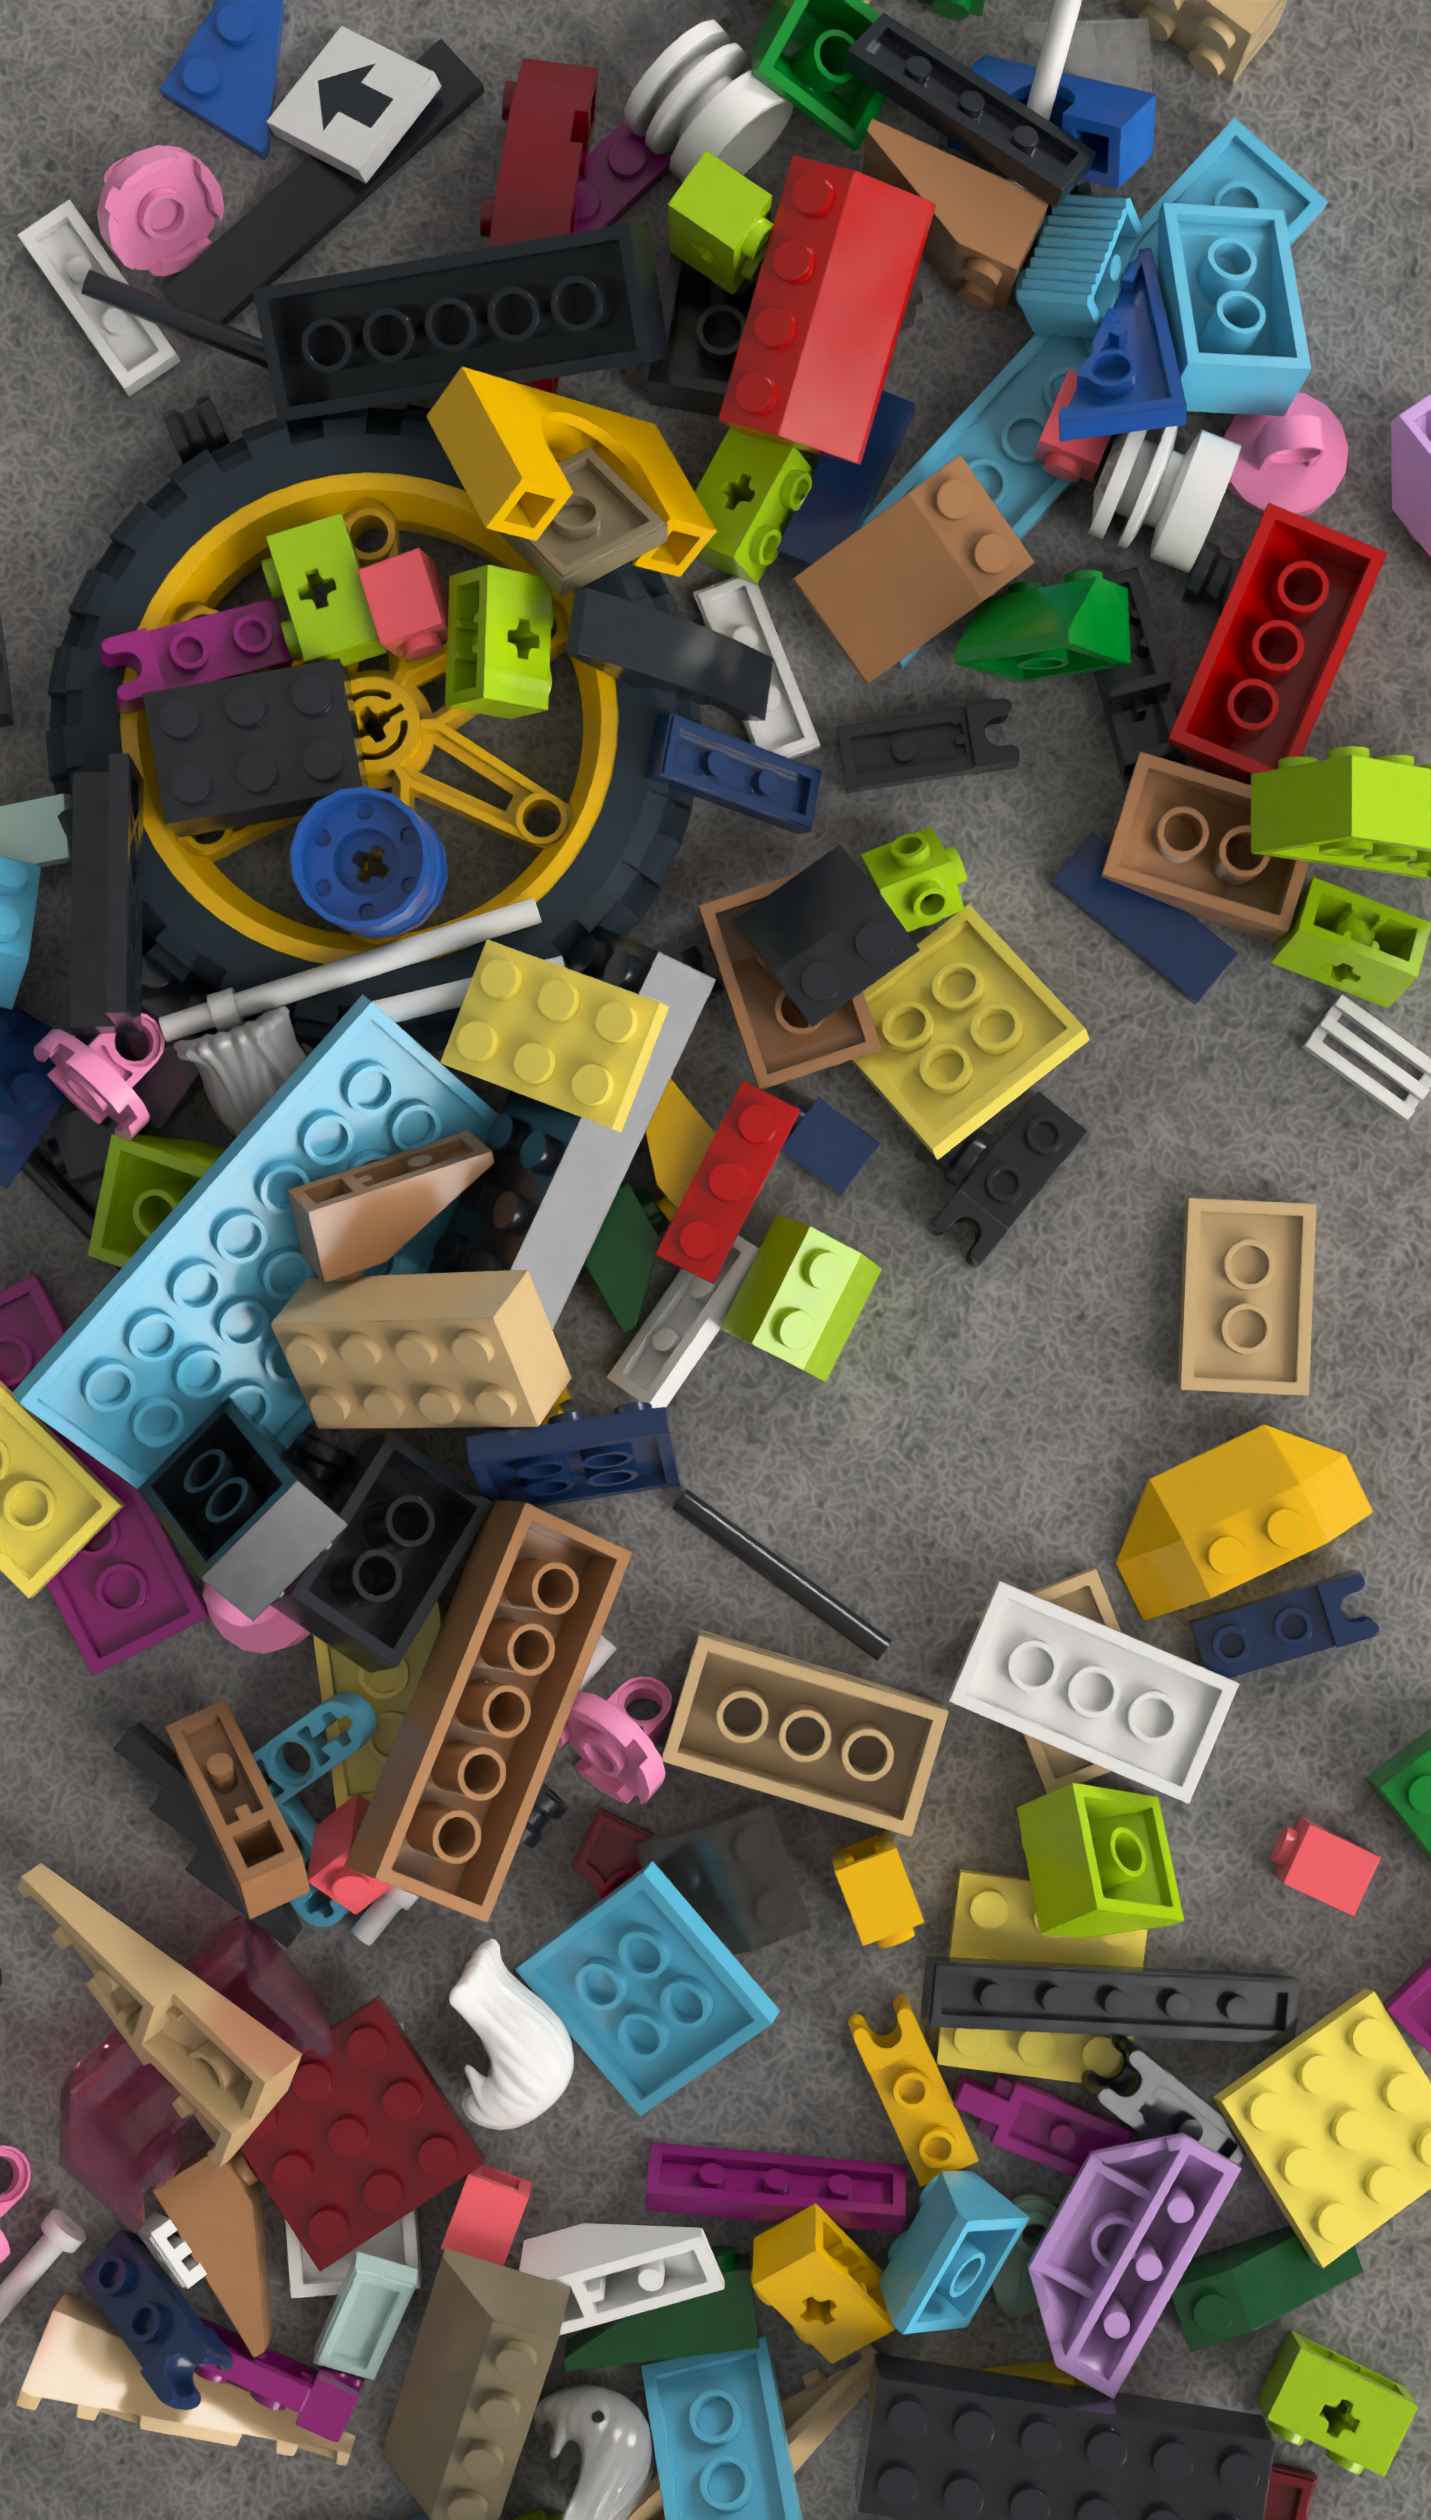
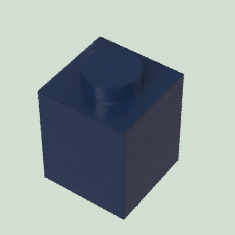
M820 1097L811 1109L799 1103L796 1108L801 1111L780 1153L840 1198L881 1143Z

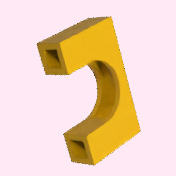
M465 367L459 369L426 416L487 529L537 541L573 493L558 462L590 447L668 525L667 542L632 560L631 562L634 566L680 577L717 531L654 423Z

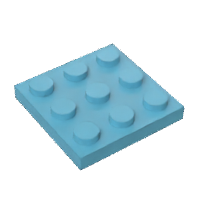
M653 1861L526 1956L515 1969L533 1992L560 2018L572 2038L640 2117L769 2027L780 2013V2010Z

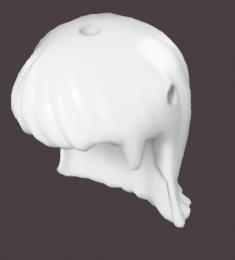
M489 1939L471 1954V1959L465 1964V1969L460 1979L449 1994V2001L481 2038L483 2047L490 2060L487 2077L481 2075L468 2064L465 2066V2073L471 2087L467 2088L464 2092L461 2106L466 2116L479 2126L505 2130L517 2128L531 2122L559 2099L571 2079L574 2068V2054L570 2036L560 2018L541 1998L526 1988L507 1970L501 1959L498 1942L495 1939Z

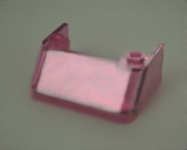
M241 1914L230 1921L183 1965L188 1971L302 2054L313 2048L324 2058L333 2050L325 2006L274 1938L245 1915ZM116 2027L74 2067L63 2083L60 2099L59 2165L129 2229L136 2233L145 2225L144 2193L150 2187L154 2190L161 2188L175 2175L181 2164V2158L178 2156L182 2146L181 2134L197 2119L194 2114L183 2119L180 2117L171 2104L179 2093L151 2063L145 2066L142 2064Z

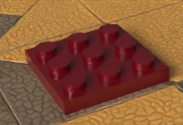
M380 1994L297 2048L302 2053L288 2091L240 2147V2150L319 2272L484 2164L485 2160L484 2154Z

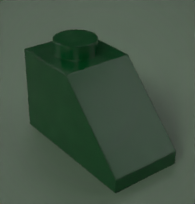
M629 1183L618 1189L584 1262L625 1334L637 1328L657 1257L655 1254L661 1242L654 1229L665 1223L648 1191L645 1190L635 1196Z

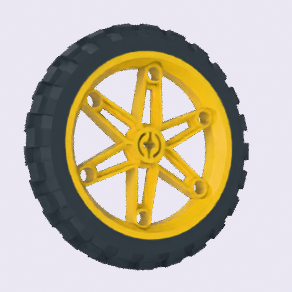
M408 404L405 409L370 407L279 422L278 418L242 430L243 437L209 453L208 449H205L168 475L171 479L170 482L145 504L139 501L109 536L112 543L95 569L87 570L68 610L71 618L62 646L56 647L48 688V695L51 697L50 729L45 733L49 779L53 782L56 795H73V773L109 772V754L129 753L144 779L142 940L144 939L153 946L146 955L152 957L172 974L171 982L179 989L193 978L214 993L231 987L237 993L531 898L535 899L542 923L489 940L543 960L562 956L565 968L571 970L569 960L574 945L582 937L591 934L597 925L624 937H627L633 928L639 925L661 891L662 884L674 858L679 853L692 813L694 796L669 787L668 784L647 779L646 774L657 715L671 712L701 724L699 704L691 700L678 699L675 697V694L666 693L658 688H634L569 656L575 670L582 700L583 744L575 786L567 804L455 731L479 713L447 708L445 705L432 713L427 699L418 688L446 674L447 643L442 645L443 648L439 652L416 660H406L404 655L397 657L388 650L390 672L383 670L359 672V662L344 667L350 679L368 786L370 788L380 791L392 789V794L413 811L415 797L540 853L512 884L482 906L444 924L406 933L400 937L371 939L352 932L351 935L313 928L290 920L258 903L235 886L214 864V862L228 857L231 853L301 820L305 815L225 829L223 836L212 844L198 843L196 835L179 838L165 824L146 711L144 709L129 714H120L115 707L118 688L122 684L136 680L139 676L132 668L126 666L112 669L102 666L99 658V645L106 638L143 628L149 631L218 613L214 608L242 579L261 566L262 560L272 558L266 536L342 513L349 529L361 568L400 555L399 530L440 538L457 544L480 555L497 567L540 576L498 531L485 528L426 417L432 408ZM375 528L388 533L387 542L376 552L366 553L356 548L357 539L366 530ZM631 561L583 586L643 604L681 618L673 594H670L660 573L634 566ZM552 588L553 624L557 627V631L550 642V662L567 650L575 591L561 598ZM304 658L297 659L292 662L291 667L304 665L306 662ZM373 719L380 726H383L386 735L382 741L377 743L368 735L367 729L364 726ZM434 746L513 796L506 811L420 773L427 764ZM73 808L64 810L57 816L67 837L71 856ZM543 808L554 810L560 815L561 822L559 828L553 834L547 837H537L526 830V822L532 812ZM366 861L365 866H364V869H365L366 871H368V862H367V861ZM486 941L283 1005L289 1010L291 1024L300 1048H303L302 1043H305L315 1049L362 994L370 1001H375L473 977ZM461 1007L396 1022V1024L429 1053L445 1050ZM266 1011L245 1017V1023L255 1021Z

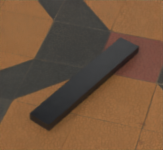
M442 39L438 40L415 63L435 72L442 87L367 183L311 155L161 291L164 297L169 302L227 325L254 301L253 288L270 286L480 97L485 92L483 83Z
M926 1956L920 2022L926 2027L1288 2044L1295 2039L1300 1979L1294 1976L1261 1973Z

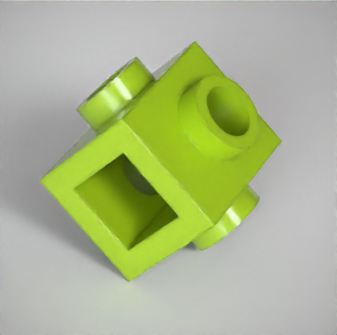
M932 827L916 833L904 834L893 842L861 854L868 880L882 895L907 932L923 926L933 925L943 918L965 910L958 887L959 884L967 882V875L962 860L955 846L944 849Z

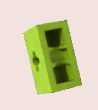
M706 150L668 203L670 252L733 295L745 278L754 282L759 277L774 225L771 222L772 195Z
M729 428L695 490V494L717 530L696 556V560L752 584H758L766 567L777 558L779 554L777 548L782 541L794 512L800 509L812 487L811 476L814 470L797 448L741 434L735 429Z
M342 513L266 536L272 558L262 560L261 563L273 598L285 596L292 619L281 622V627L293 661L304 658L306 664L340 658L342 664L347 666L387 653V649L381 645L358 573V570L361 569ZM325 585L329 592L327 594L329 606L317 609L313 602L315 600L313 589Z
M489 564L449 576L445 707L505 719H513L548 710L549 693L552 687L550 642L551 629L554 622V609L552 606V587L541 576Z
M1313 877L1300 892L1289 931L1277 940L1271 963L1388 1009L1418 978L1431 929V922Z
M1291 2330L1257 2398L1265 2417L1269 2420L1267 2423L1268 2428L1278 2436L1296 2445H1302L1306 2438L1326 2448L1325 2455L1340 2467L1355 2474H1361L1365 2467L1385 2477L1418 2408L1417 2403L1405 2386ZM1342 2400L1346 2406L1344 2412L1332 2410L1326 2418L1322 2411L1324 2405L1337 2407Z

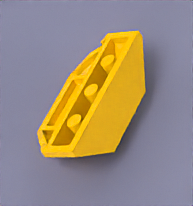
M1262 1424L1149 1478L1115 1564L1142 1620L1146 1621L1211 1599L1327 1544L1370 1515L1373 1511L1346 1454Z

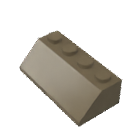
M445 2248L382 2451L383 2456L429 2519L499 2520L558 2342L571 2287Z

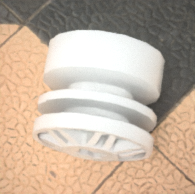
M714 19L694 26L665 49L638 82L624 108L623 122L639 137L646 135L645 144L651 151L659 155L674 149L670 158L669 169L682 183L706 150L744 175L768 152L785 128L793 110V105L754 76L752 70L742 74L746 67L748 54L736 42L729 44L730 36Z
M1178 426L1165 427L1157 444L1144 439L1147 430L1120 433L1115 438L1092 496L1094 497L1092 523L1088 534L1103 539L1114 512L1127 517L1118 546L1127 548L1136 537L1142 525L1146 524L1155 528L1150 558L1189 573L1217 513L1237 462L1241 445L1201 430L1184 455L1173 450Z

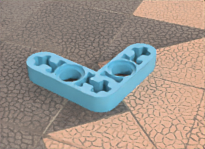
M340 1692L331 1696L252 1753L261 1773L263 1774L267 1771L269 1777L273 1780L268 1785V1788L288 1828L293 1830L301 1841V1854L304 1866L310 1862L314 1828L317 1826V1823L296 1794L354 1754L374 1735L376 1716L372 1706L364 1697L354 1692ZM347 1715L351 1719L353 1726L327 1743L320 1733L337 1721L338 1718ZM286 1742H295L307 1750L311 1764L308 1772L295 1771L286 1763L283 1754ZM310 1883V1892L289 1901L296 1912L307 1923L316 1927L332 1926L349 1912L348 1909L333 1899H328L321 1903L315 1895L319 1889Z

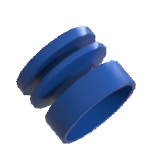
M370 787L339 789L315 802L298 823L290 848L292 879L304 902L325 920L338 925L348 932L371 939L400 937L424 924L440 904L448 880L446 850L434 827L395 795ZM369 858L376 861L381 860L389 867L388 874L384 879L379 876L371 877V874L364 869L365 863Z

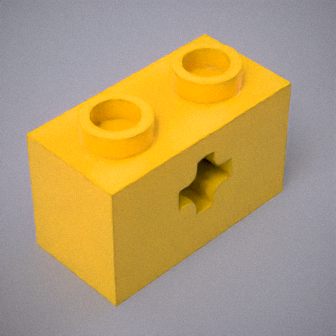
M890 1830L830 1852L835 1874L863 1946L876 1941L878 1948L884 1949L903 1943L915 1936L913 1927L923 1924L925 1921Z
M816 2203L754 2237L753 2269L750 2276L755 2293L764 2304L772 2305L793 2326L794 2331L802 2342L807 2345L812 2344L831 2364L895 2330L879 2285V2280L884 2272Z

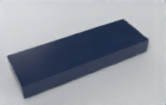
M882 390L861 465L823 455L820 456L811 476L812 487L800 509L794 512L782 537V541L777 548L779 558L806 569L862 527L916 412L914 402Z
M670 712L657 715L646 778L668 784L669 787L790 832L801 834L811 832L822 771Z
M1091 833L1053 878L1050 885L1196 1005L1238 956V953L1190 913L1101 877L1110 847L1095 834Z

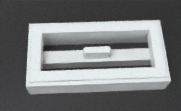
M1343 994L1336 999L1302 1046L1303 1049L1403 1122L1409 1120L1415 1112V1107L1430 1091L1431 1058ZM1341 1015L1345 1016L1422 1072L1423 1075L1419 1080L1415 1079L1338 1023L1337 1020ZM1329 1034L1409 1092L1404 1101L1324 1044L1322 1041L1326 1035Z
M155 2212L136 2225L138 2228L136 2230L137 2234L171 2281L182 2288L186 2287L189 2289L207 2275L199 2262L188 2257L192 2251L187 2243L172 2235L177 2231V2228L169 2218Z

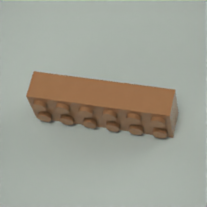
M495 1499L492 1500L494 1505L485 1518L344 1866L488 1923L632 1555V1552L531 1504Z

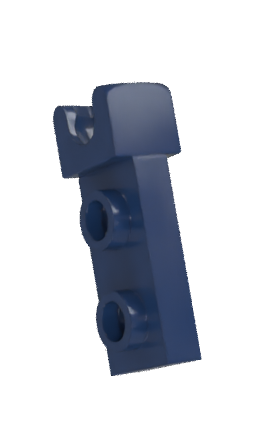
M1350 1570L1304 1586L1189 1620L1204 1668L1231 1678L1334 1646L1342 1647L1377 1636L1380 1628L1370 1617L1361 1616L1348 1619L1343 1617L1341 1613V1604L1344 1598L1362 1590L1365 1585L1361 1572L1359 1570Z
M121 2229L80 2276V2280L143 2367L140 2373L158 2399L165 2405L175 2409H194L201 2403L200 2392L193 2382V2373L196 2366H207L215 2363L217 2369L228 2371L233 2366V2357L214 2330L204 2327V2324L144 2242L133 2232Z

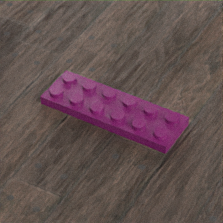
M33 1275L0 1292V1380L12 1392L67 1331L40 1275ZM41 1420L125 1504L46 1584L92 1676L208 1618L209 1614L207 1606L174 1540L138 1492L137 1488Z

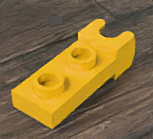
M899 1994L893 1999L897 2025L890 2034L878 2035L869 2028L865 2018L859 2014L852 2015L848 2020V2025L919 2185L922 2187L927 2185L934 2177L940 2175L942 2171H958L978 2162L979 2158L958 2110L953 2106L954 2101L906 1995Z

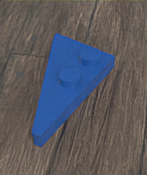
M217 0L160 88V92L166 100L265 161L270 153V127L266 121L272 115L273 99L276 96V69L281 48L285 9L284 0Z
M1152 248L1139 249L1138 256L1129 263L1123 275L1121 294L1114 309L1108 308L1092 342V354L1083 361L1077 374V389L1068 408L1062 407L1058 415L1060 441L1186 425L1187 404Z

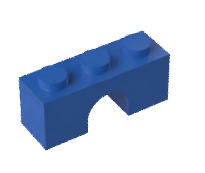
M983 55L969 68L1019 102L1027 105L1036 66ZM1062 72L1049 121L1096 151L1090 170L1081 180L1119 189L1153 155L1156 94ZM947 137L948 148L971 153Z

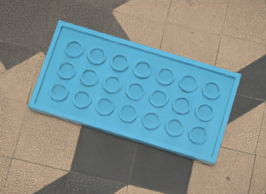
M362 994L12 1394L20 1405L137 1489L228 1397H231L288 1449L298 1438L300 1432H303L314 1418L271 1327V1323L307 1278L320 1277L303 1260L287 1190L465 1131H470L486 1145L489 1128L499 1114ZM460 1195L387 1262L367 1268L362 1276L427 1274L426 1272L433 1259L434 1247L441 1235L445 1233L460 1201Z

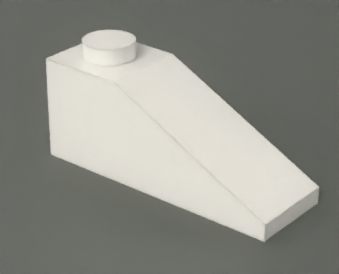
M582 2223L524 2240L519 2268L521 2272L571 2287L559 2336L724 2289L725 2280L703 2229L694 2227Z

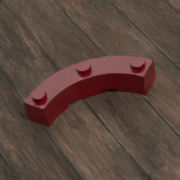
M523 58L517 82L506 80L502 100V120L508 121L496 195L495 197L484 196L481 210L480 235L490 237L489 247L575 233L579 201L577 200L578 176L584 177L594 132L599 68ZM559 377L519 384L557 395Z

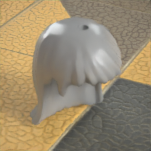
M285 1006L266 1011L255 1021L246 1022L243 1026H235L229 1032H218L215 1035L205 1034L194 1040H179L174 1043V1049L177 1051L178 1057L181 1060L191 1061L196 1065L211 1106L221 1122L236 1137L314 1050V1048L305 1043H302L303 1048H300L291 1024L289 1010Z
M572 2385L548 2395L535 2409L532 2418V2428L540 2435H546L547 2441L551 2444L550 2456L552 2459L557 2458L559 2455L558 2477L560 2480L568 2477L573 2466L578 2463L581 2464L579 2480L562 2520H626L645 2493L653 2473L655 2452L651 2427L645 2416L625 2396L611 2389L596 2385Z

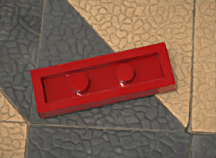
M742 1081L655 1255L714 1284L801 1110Z

